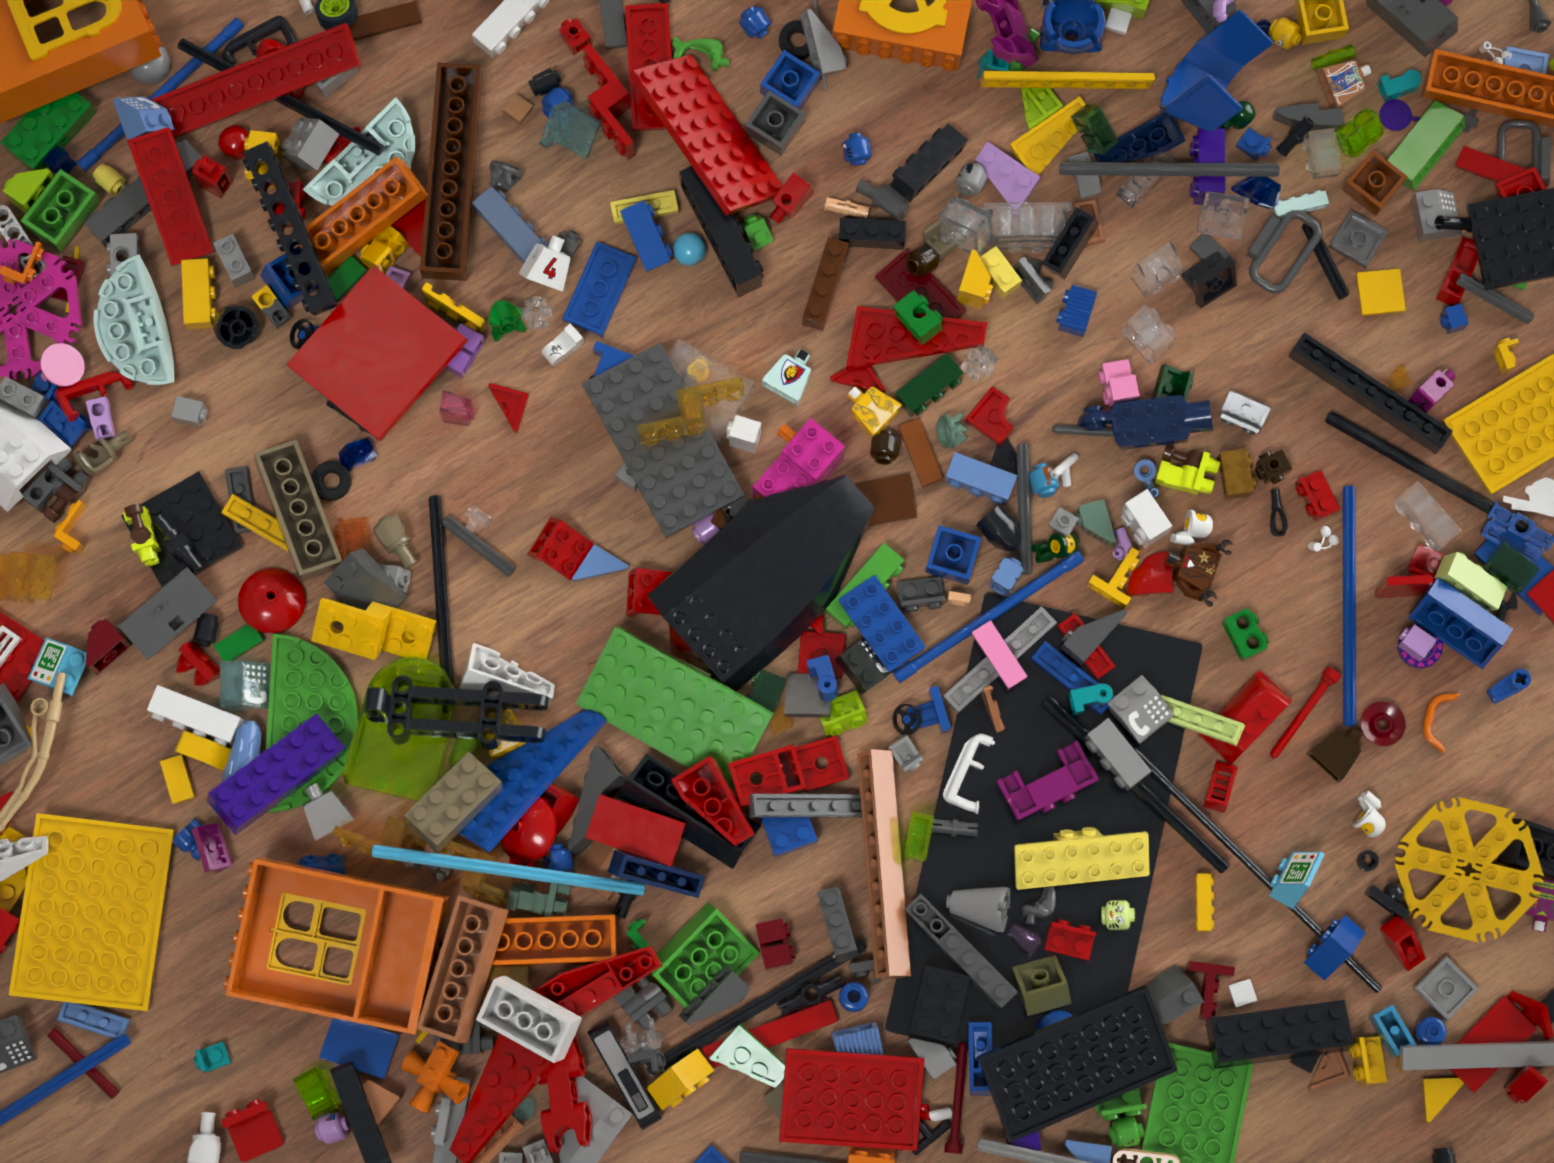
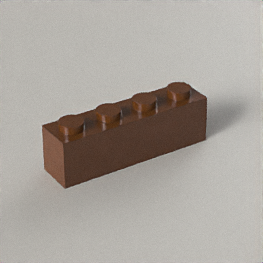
M828 237L802 317V325L821 331L824 330L848 254V242Z

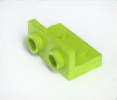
M857 690L836 697L831 701L830 718H819L826 738L838 736L845 731L859 728L868 723L866 711Z

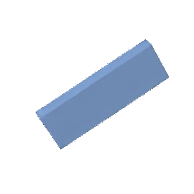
M63 1002L57 1018L58 1021L113 1039L121 1034H126L130 1019L84 1004Z

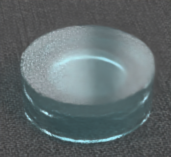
M525 1098L513 1114L519 1120H529L534 1116L536 1106L531 1099Z

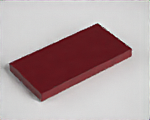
M907 248L875 276L877 282L897 303L914 290L918 295L922 294L929 303L927 307L932 311L936 310L941 317L959 319L966 313V309L931 273L924 277H918L909 272L906 261L910 251Z

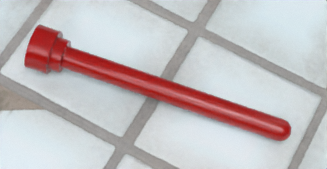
M1328 666L1324 669L1321 683L1270 752V756L1273 759L1278 758L1327 688L1337 684L1342 676L1337 671Z

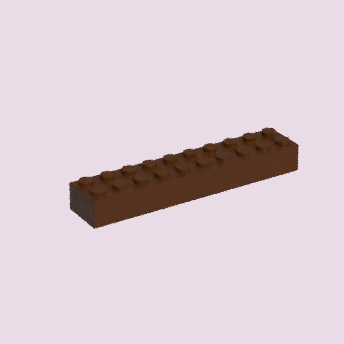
M437 62L426 190L429 196L426 197L420 261V273L423 279L466 281L483 79L481 65Z

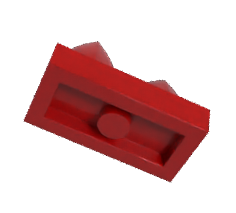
M194 641L184 643L178 649L181 654L177 661L176 672H187L195 667V686L206 685L213 680L219 679L224 673Z

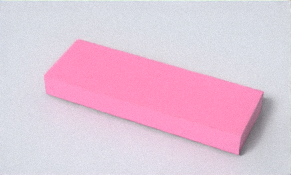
M991 620L971 633L1008 690L1028 677Z

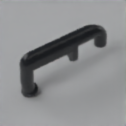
M275 16L232 39L224 48L222 57L223 60L235 65L236 62L231 54L246 46L249 47L255 56L256 50L253 44L281 30L287 41L286 46L296 43L297 40L286 19L282 16Z

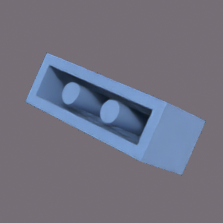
M955 452L947 471L945 482H948V486L954 489L964 488L969 490L968 493L973 496L981 497L982 495L990 498L989 501L994 504L1000 505L1003 503L1007 505L1017 475Z

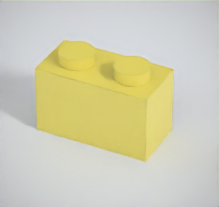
M997 246L980 257L991 276L990 284L993 285L994 290L1002 300L1020 288L1021 278Z

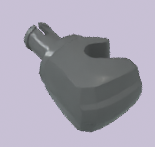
M863 179L859 181L855 192L872 199L871 206L876 209L879 206L882 210L893 216L894 220L900 221L906 217L909 201L890 185L882 184L877 188Z

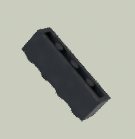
M949 123L943 129L938 128L932 135V139L929 142L926 140L920 146L919 152L916 155L912 153L906 160V165L903 168L899 166L893 172L892 177L894 179L890 186L909 202L963 151L968 139Z

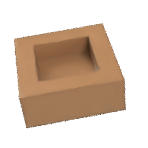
M515 93L503 109V113L521 125L533 110V105Z

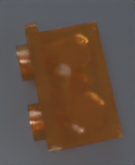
M343 517L338 518L339 524L335 525L337 538H341V546H338L341 559L344 560L350 552L363 548L372 557L367 518L360 517L344 520Z

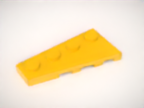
M1079 96L1009 144V147L1023 166L1039 175L1092 113Z

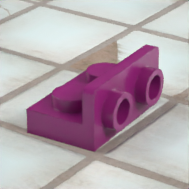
M219 823L192 829L205 873L212 871L216 873L222 872L232 866Z

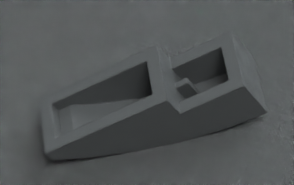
M1318 102L1275 108L1272 115L1273 120L1293 128L1300 123L1304 116H1307L1316 124L1310 130L1312 132L1341 131L1344 125L1341 108L1320 110Z

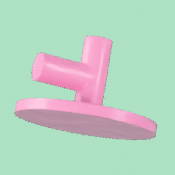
M58 343L49 346L43 352L40 359L42 379L44 381L48 380L57 386H71L77 383L84 373V360L81 354L68 344Z

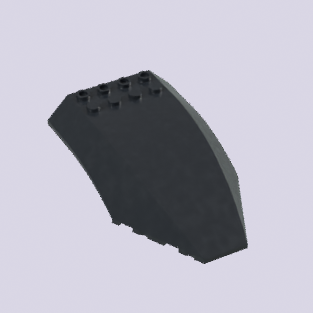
M847 475L838 476L831 480L819 481V483L788 489L782 493H773L770 496L759 499H750L715 536L647 595L666 622L725 685L737 692L798 639L836 598L875 507Z

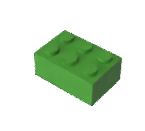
M60 169L22 218L21 222L30 232L62 252L99 204L100 199L94 191Z

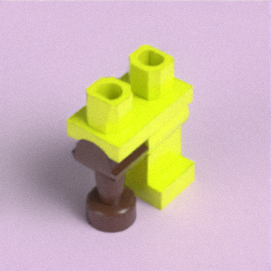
M1166 445L1155 484L1193 495H1198L1199 492L1211 494L1215 481L1203 477L1205 472L1217 475L1220 461L1210 458V453L1208 452L1203 453L1198 450H1192L1187 453L1174 450V445ZM1171 459L1182 462L1183 465L1181 468L1171 465L1169 462Z
M133 504L125 507V512L123 513L125 521L129 525H133L130 538L135 543L131 544L132 550L140 557L141 562L145 563L146 567L159 564L157 552L161 551V547L157 542L148 509L145 506L142 507V504Z

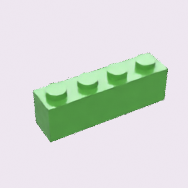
M883 543L830 603L825 613L843 629L846 630L849 626L853 628L855 624L839 603V598L873 575L877 577L884 589L887 590L890 586L888 581L893 576L897 578L904 570V559Z

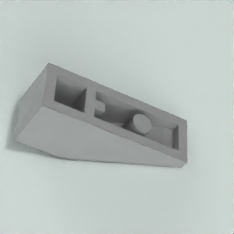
M811 9L801 13L800 18L813 68L820 72V77L837 74L845 70L847 64L846 56L842 53V49Z

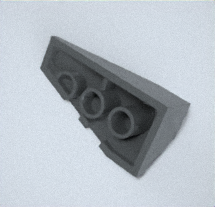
M1176 965L1155 976L1147 986L1161 1026L1204 1003L1194 983Z

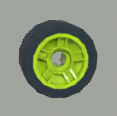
M317 0L315 4L318 22L325 30L344 23L348 24L350 28L358 18V10L354 0Z

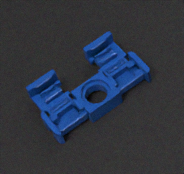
M1496 501L1491 511L1487 514L1488 519L1493 518L1491 521L1488 520L1480 535L1499 545L1501 540L1499 536L1502 531L1506 532L1505 528L1507 527V530L1528 540V542L1524 543L1526 547L1523 552L1520 551L1517 556L1536 566L1542 553L1548 551L1552 546L1554 534L1550 535L1536 527V522L1518 512L1516 514L1511 513L1499 506L1500 502ZM1519 520H1525L1528 523V529L1523 533L1518 532L1515 528Z

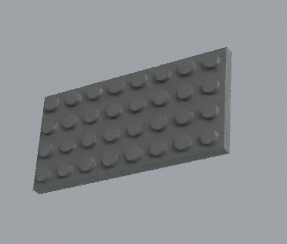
M661 343L582 383L585 392L665 538L717 512L718 509H723L745 497Z

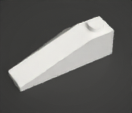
M475 643L472 644L459 689L483 690L486 683L496 681L501 684L504 692L543 694L549 697V702L552 701L555 688L553 683L534 672L526 673L518 668V663L513 660L510 663L500 658L501 653ZM492 691L488 696L494 698L499 695V692Z
M25 837L17 842L1 839L0 882L48 854V837Z

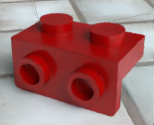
M1418 543L1407 567L1408 572L1411 573L1410 576L1432 575L1434 583L1442 558L1447 554Z

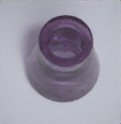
M1015 923L1008 932L1026 953L1029 952L1032 955L1043 943L1039 934L1018 923Z

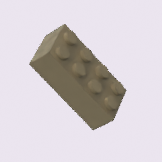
M468 752L404 814L405 824L433 850L439 853L502 791V782Z

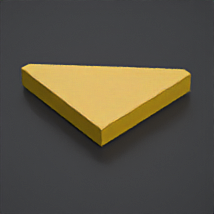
M1459 1078L1422 1079L1425 1122H1431L1464 1084Z

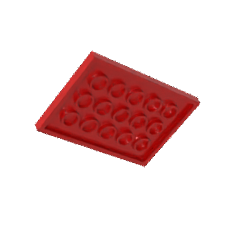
M786 1048L779 1142L917 1151L924 1058Z

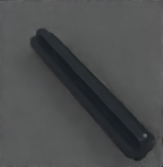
M1303 223L1302 229L1309 241L1313 235V229ZM1320 238L1313 251L1337 298L1342 300L1348 297L1349 291L1325 243Z

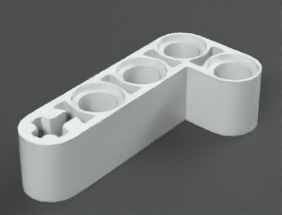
M0 205V218L5 214L9 215L6 221H0V236L3 235L8 242L13 233L20 232L19 237L16 239L34 246L13 212L7 206ZM20 254L19 256L20 262L24 269L30 258V254L26 257H23L22 254ZM42 259L40 262L36 261L40 272H35L34 278L46 269V264Z

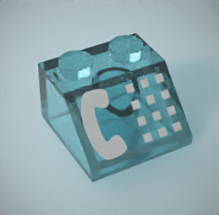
M220 661V706L224 710L268 709L270 665L249 661Z

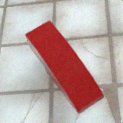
M1463 236L1436 297L1437 300L1450 306L1458 305L1465 289L1457 285L1456 280L1461 273L1471 277L1478 260L1473 240Z

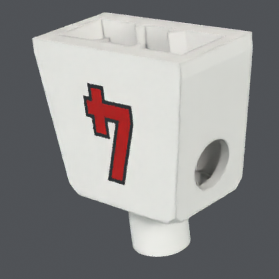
M552 235L548 247L539 243L535 244L519 274L526 279L563 291L570 263V256L561 252L565 240Z

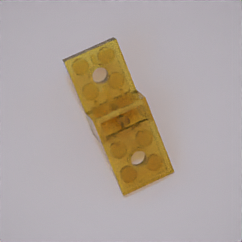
M742 376L676 390L680 416L637 425L640 444L652 446L658 444L659 440L675 441L683 435L689 434L690 437L701 435L702 431H706L702 405L705 404L709 407L719 404L718 401L727 400L728 402L740 400V397L744 396Z

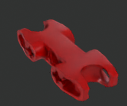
M576 1035L565 1059L555 1062L538 1082L539 1085L548 1084L550 1109L542 1110L540 1116L542 1131L545 1135L549 1151L553 1154L560 1153L562 1136L570 1129H574L580 1146L589 1147L591 1142L592 1116L590 1106L587 1101H578L576 1078L585 1076L586 1069L584 1056Z

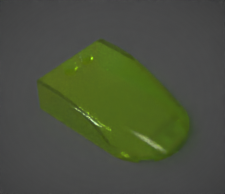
M416 657L401 658L384 668L382 667L368 685V688L377 687L385 689L391 695L393 681L398 676L404 675L411 679L414 686L455 689L450 678L441 667L429 660ZM404 685L400 687L399 692L407 691L409 686ZM365 695L342 773L346 785L418 802L440 780L450 738L410 736L405 744L397 745L393 743L387 731L388 723H377L367 719L364 712ZM414 703L412 718L454 721L456 706L447 705V712L444 713L443 705ZM400 707L396 710V713H404L407 708ZM398 728L393 734L400 735L404 732V729Z

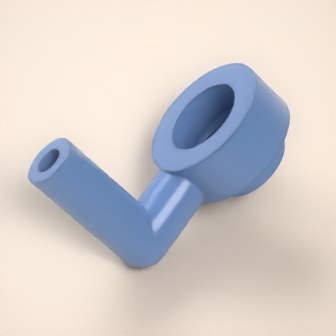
M1148 459L1137 461L1133 467L1134 476L1138 480L1144 481L1145 488L1149 490L1153 497H1157L1159 491L1154 487L1152 480L1156 475L1155 464ZM1142 466H1146L1148 468V472L1146 474H1142L1140 472V468Z

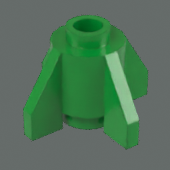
M498 300L491 306L487 320L489 325L492 326V336L496 342L504 334L514 330L523 333L526 331V327L520 319L522 316L520 308L509 301Z

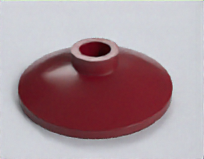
M1376 702L1365 709L1361 716L1360 726L1363 735L1369 742L1377 746H1390L1399 741L1403 736L1406 721L1402 711L1396 705L1389 702ZM1379 721L1385 723L1384 729L1378 727Z

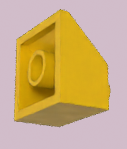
M976 250L971 251L957 301L982 310L983 304H988L993 285L989 284L991 276Z

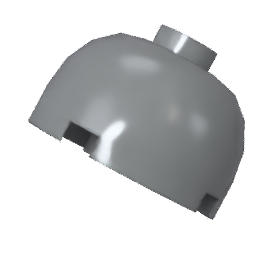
M163 46L159 47L162 54L161 57L129 70L131 76L138 83L155 85L162 82L169 75L171 58Z

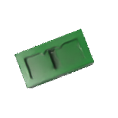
M1249 608L1237 612L1221 622L1241 662L1268 649L1267 644H1269V640L1264 632H1260L1257 626L1259 624L1258 618L1254 612H1250ZM1238 619L1244 620L1247 623V628L1240 629L1236 621ZM1248 639L1255 640L1257 648L1250 649L1246 641Z

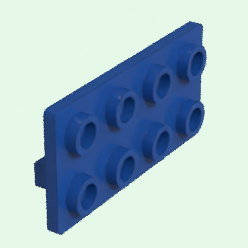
M875 575L839 598V603L888 672H892L925 649L921 639Z

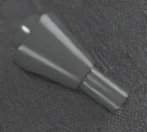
M1528 0L1530 4V30L1537 33L1546 31L1551 25V21L1539 5L1538 0Z

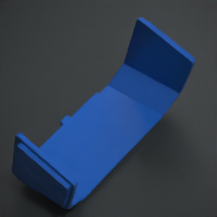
M1242 10L1236 11L1201 38L1184 56L1181 62L1176 65L1172 75H1169L1165 81L1167 85L1160 97L1159 111L1201 130L1213 132L1242 110V106L1226 91L1230 81L1243 66L1269 48L1273 40Z

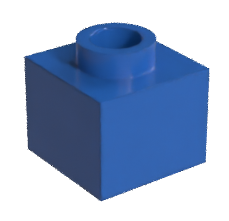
M1462 303L1447 307L1441 313L1440 323L1443 329L1446 328L1447 334L1464 330L1469 324Z

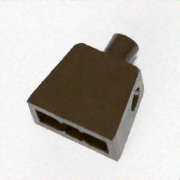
M1354 727L1346 734L1338 729L1312 748L1307 755L1339 783L1345 778L1361 753V749L1355 744L1362 737V734Z

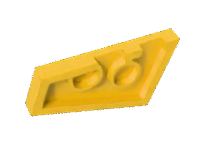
M427 282L424 284L422 292L430 308L435 311L440 309L446 312L445 315L455 322L460 320L468 328L483 333L487 327L486 321L463 305L459 304L456 307L454 305L455 302L444 293L438 295L432 291V285Z

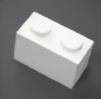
M735 415L734 421H729L726 431L729 446L755 454L761 435V422Z

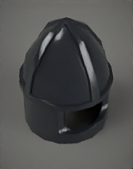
M1002 504L990 511L976 524L977 528L986 537L987 542L996 548L1005 551H1017L1019 549L1021 538L1016 519L1008 513Z

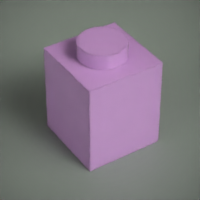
M1414 624L1410 629L1406 627L1399 636V639L1402 641L1398 647L1420 662L1425 658L1437 640Z

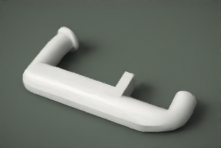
M977 734L964 744L943 792V798L947 802L975 812V814H978L979 801L967 800L958 796L957 793L969 766L979 770L984 769L982 764L972 759L979 743L988 747L995 744L993 737L985 734Z

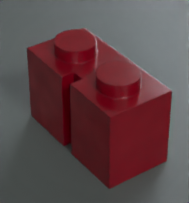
M783 918L756 924L765 971L792 965V959H796L793 945L788 946L787 937L791 936L788 923H783Z

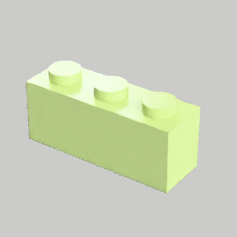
M1459 552L1443 556L1435 579L1439 577L1488 612L1499 609L1507 586L1501 583L1497 577L1491 576L1480 565L1472 563L1464 554Z

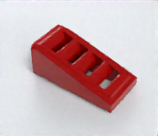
M1216 761L1203 807L1225 813L1238 767ZM1218 771L1231 774V776L1220 775ZM1219 780L1222 782L1228 783V786L1221 783H1217L1215 781ZM1213 788H1214V789H1217V790H1220V791H1223V792H1226V793H1225V794H1222V793L1215 792V791H1213Z

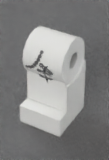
M570 323L564 328L562 333L542 349L541 354L552 366H556L584 344V339Z

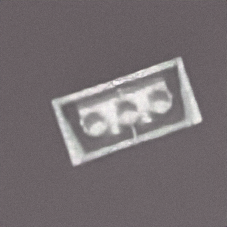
M1072 202L984 203L981 225L985 239L992 248L997 246L999 250H1009V252H1021L1022 249L1042 252L1044 249H1051L1071 217Z

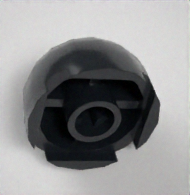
M230 304L217 312L213 320V330L216 338L224 346L231 349H242L255 340L259 331V322L249 308L239 304Z

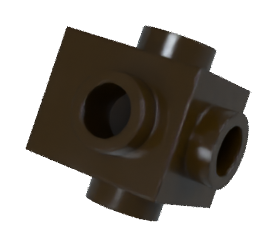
M1283 449L1273 454L1271 451L1260 455V459L1255 464V473L1259 480H1263L1264 484L1272 482V484L1279 483L1292 470Z

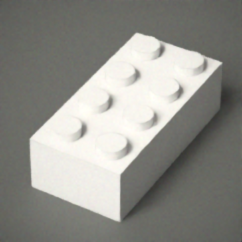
M504 975L493 980L476 1020L555 1063L565 1059L582 1017Z

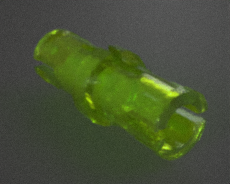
M1350 44L1341 49L1329 50L1327 54L1311 59L1312 68L1315 70L1355 58V48Z

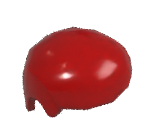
M238 125L224 128L218 138L219 149L226 156L237 160L245 158L243 151H246L244 143L245 138L249 137L250 133Z

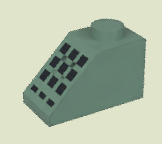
M1105 500L1078 506L1077 513H1074V516L1079 518L1076 524L1081 526L1082 532L1109 547L1114 546L1116 539Z

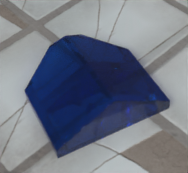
M1247 177L1233 185L1231 190L1254 205L1273 209L1278 205L1281 185L1269 177Z

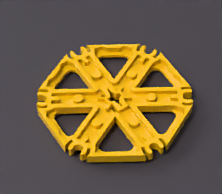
M1458 797L1460 807H1458V802L1455 798H1451L1453 802L1451 808H1446L1444 801H1440V808L1443 811H1439L1436 803L1400 840V842L1408 843L1409 846L1398 845V848L1404 849L1406 852L1402 858L1395 857L1397 861L1404 862L1405 865L1395 863L1401 886L1405 892V899L1410 914L1418 908L1419 911L1414 913L1413 918L1416 919L1419 915H1424L1426 921L1421 925L1422 927L1428 926L1430 921H1432L1431 927L1427 929L1429 931L1480 943L1478 933H1480L1481 940L1487 942L1485 934L1490 931L1493 933L1494 938L1498 939L1497 928H1499L1502 937L1539 899L1531 897L1530 893L1541 895L1540 891L1533 889L1535 882H1544L1541 878H1534V875L1544 876L1529 826L1527 825L1525 829L1520 831L1519 829L1525 825V821L1522 820L1519 824H1514L1512 819L1516 815L1515 812L1510 813L1508 818H1505L1511 809ZM1468 810L1493 814L1497 819L1496 825L1475 847L1465 818V813ZM1433 820L1441 821L1452 854L1420 846L1417 843L1418 835ZM1519 839L1524 843L1530 863L1527 870L1521 871L1492 864L1514 840ZM1471 863L1472 868L1481 871V874L1475 872L1470 873V876H1466V872L1463 869L1457 868V866L1466 867ZM1420 869L1446 877L1425 899L1418 900L1414 896L1408 875L1410 870ZM1487 886L1520 895L1521 903L1506 919L1499 920L1496 918ZM1463 893L1473 922L1472 927L1468 930L1447 926L1441 921V916Z

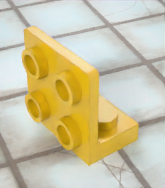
M1380 1036L1353 1039L1354 1045L1350 1048L1349 1053L1350 1057L1354 1058L1355 1067H1353L1354 1080L1358 1081L1359 1086L1387 1082Z

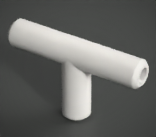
M1072 453L1050 472L1051 477L1054 479L1061 475L1064 487L1071 486L1069 467L1078 461V455Z

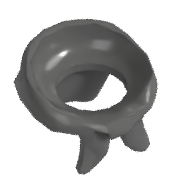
M497 160L491 161L489 165L491 186H500L504 191H509L521 179L522 170Z

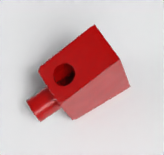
M793 172L774 197L772 202L776 208L769 217L777 224H780L786 215L792 219L814 194L811 186ZM792 200L790 204L785 205L786 201Z

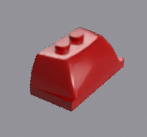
M1259 670L1218 713V715L1244 723L1245 727L1237 746L1198 733V736L1229 765H1232L1283 712L1292 700Z

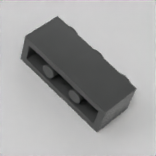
M839 886L817 892L837 963L859 957Z

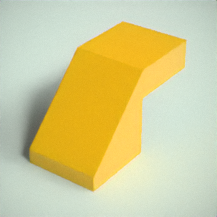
M184 730L175 748V752L222 771L225 769L231 749Z

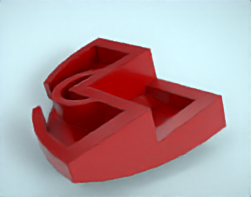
M1170 551L1158 552L1143 560V563L1138 569L1133 571L1129 579L1127 596L1173 593L1172 567L1164 564L1165 558Z

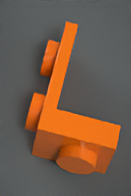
M36 241L23 274L2 265L0 268V275L3 276L2 280L12 285L18 282L25 286L27 282H31L36 272L33 267L36 261L40 262L44 254V249H41L43 245Z

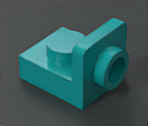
M224 1041L204 1049L195 1050L196 1056L193 1057L197 1070L201 1069L203 1073L211 1072L232 1063Z

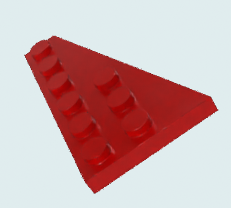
M499 1033L449 1150L462 1163H471L554 1063Z

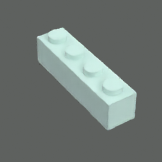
M1318 190L1310 195L1306 193L1298 198L1290 197L1286 201H1275L1271 209L1275 217L1282 219L1287 212L1292 210L1306 213L1326 208L1329 205L1326 190Z

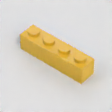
M1211 874L1195 875L1196 932H1211L1214 929V920H1212V914H1214V906H1212L1214 892H1211L1214 878L1211 877Z

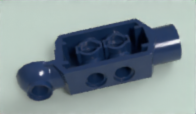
M1182 395L1115 403L1112 410L1104 411L1103 406H1089L1083 408V414L1077 421V426L1085 427V431L1102 430L1106 428L1107 424H1112L1115 444L1120 450L1186 443L1191 433L1213 431L1210 400L1186 402Z

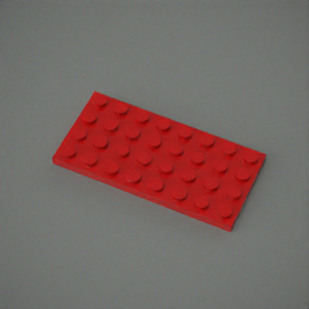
M691 54L635 69L630 73V78L725 215L733 214L774 199L782 188V183L773 173L769 164L764 160L757 147L748 137L732 111L725 104L721 95L716 91Z

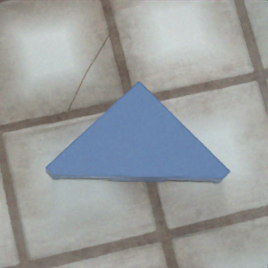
M594 544L572 577V580L576 582L577 580L628 570L629 565Z

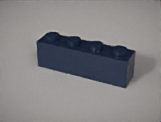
M614 850L608 869L609 873L620 878L699 898L705 879L704 875L696 871L674 865L670 867L618 850Z

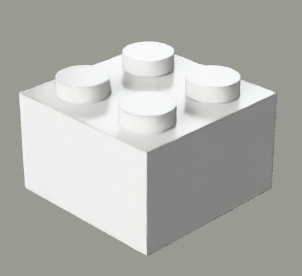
M1148 489L1127 501L1120 512L1123 524L1126 527L1130 526L1134 532V540L1139 546L1142 545L1144 549L1165 537L1172 527V524Z

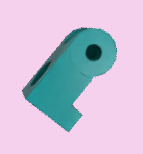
M991 49L978 60L979 72L977 78L979 80L983 71H1009V64L1003 59H998Z
M1412 69L1406 71L1404 75L1390 79L1388 74L1381 76L1376 84L1385 103L1415 92L1422 81V77L1418 71Z
M1107 684L1088 686L1071 690L1068 693L1073 716L1082 714L1086 706L1094 704L1104 706L1113 696V690Z

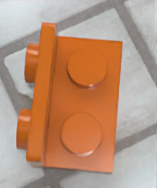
M849 1146L847 1163H895V1149Z

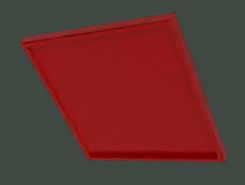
M372 266L286 365L366 431L381 441L468 340L379 269Z

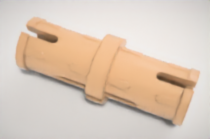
M827 197L824 208L825 211L843 214V217L852 216L860 219H867L870 209L869 206L851 203V200L842 201Z

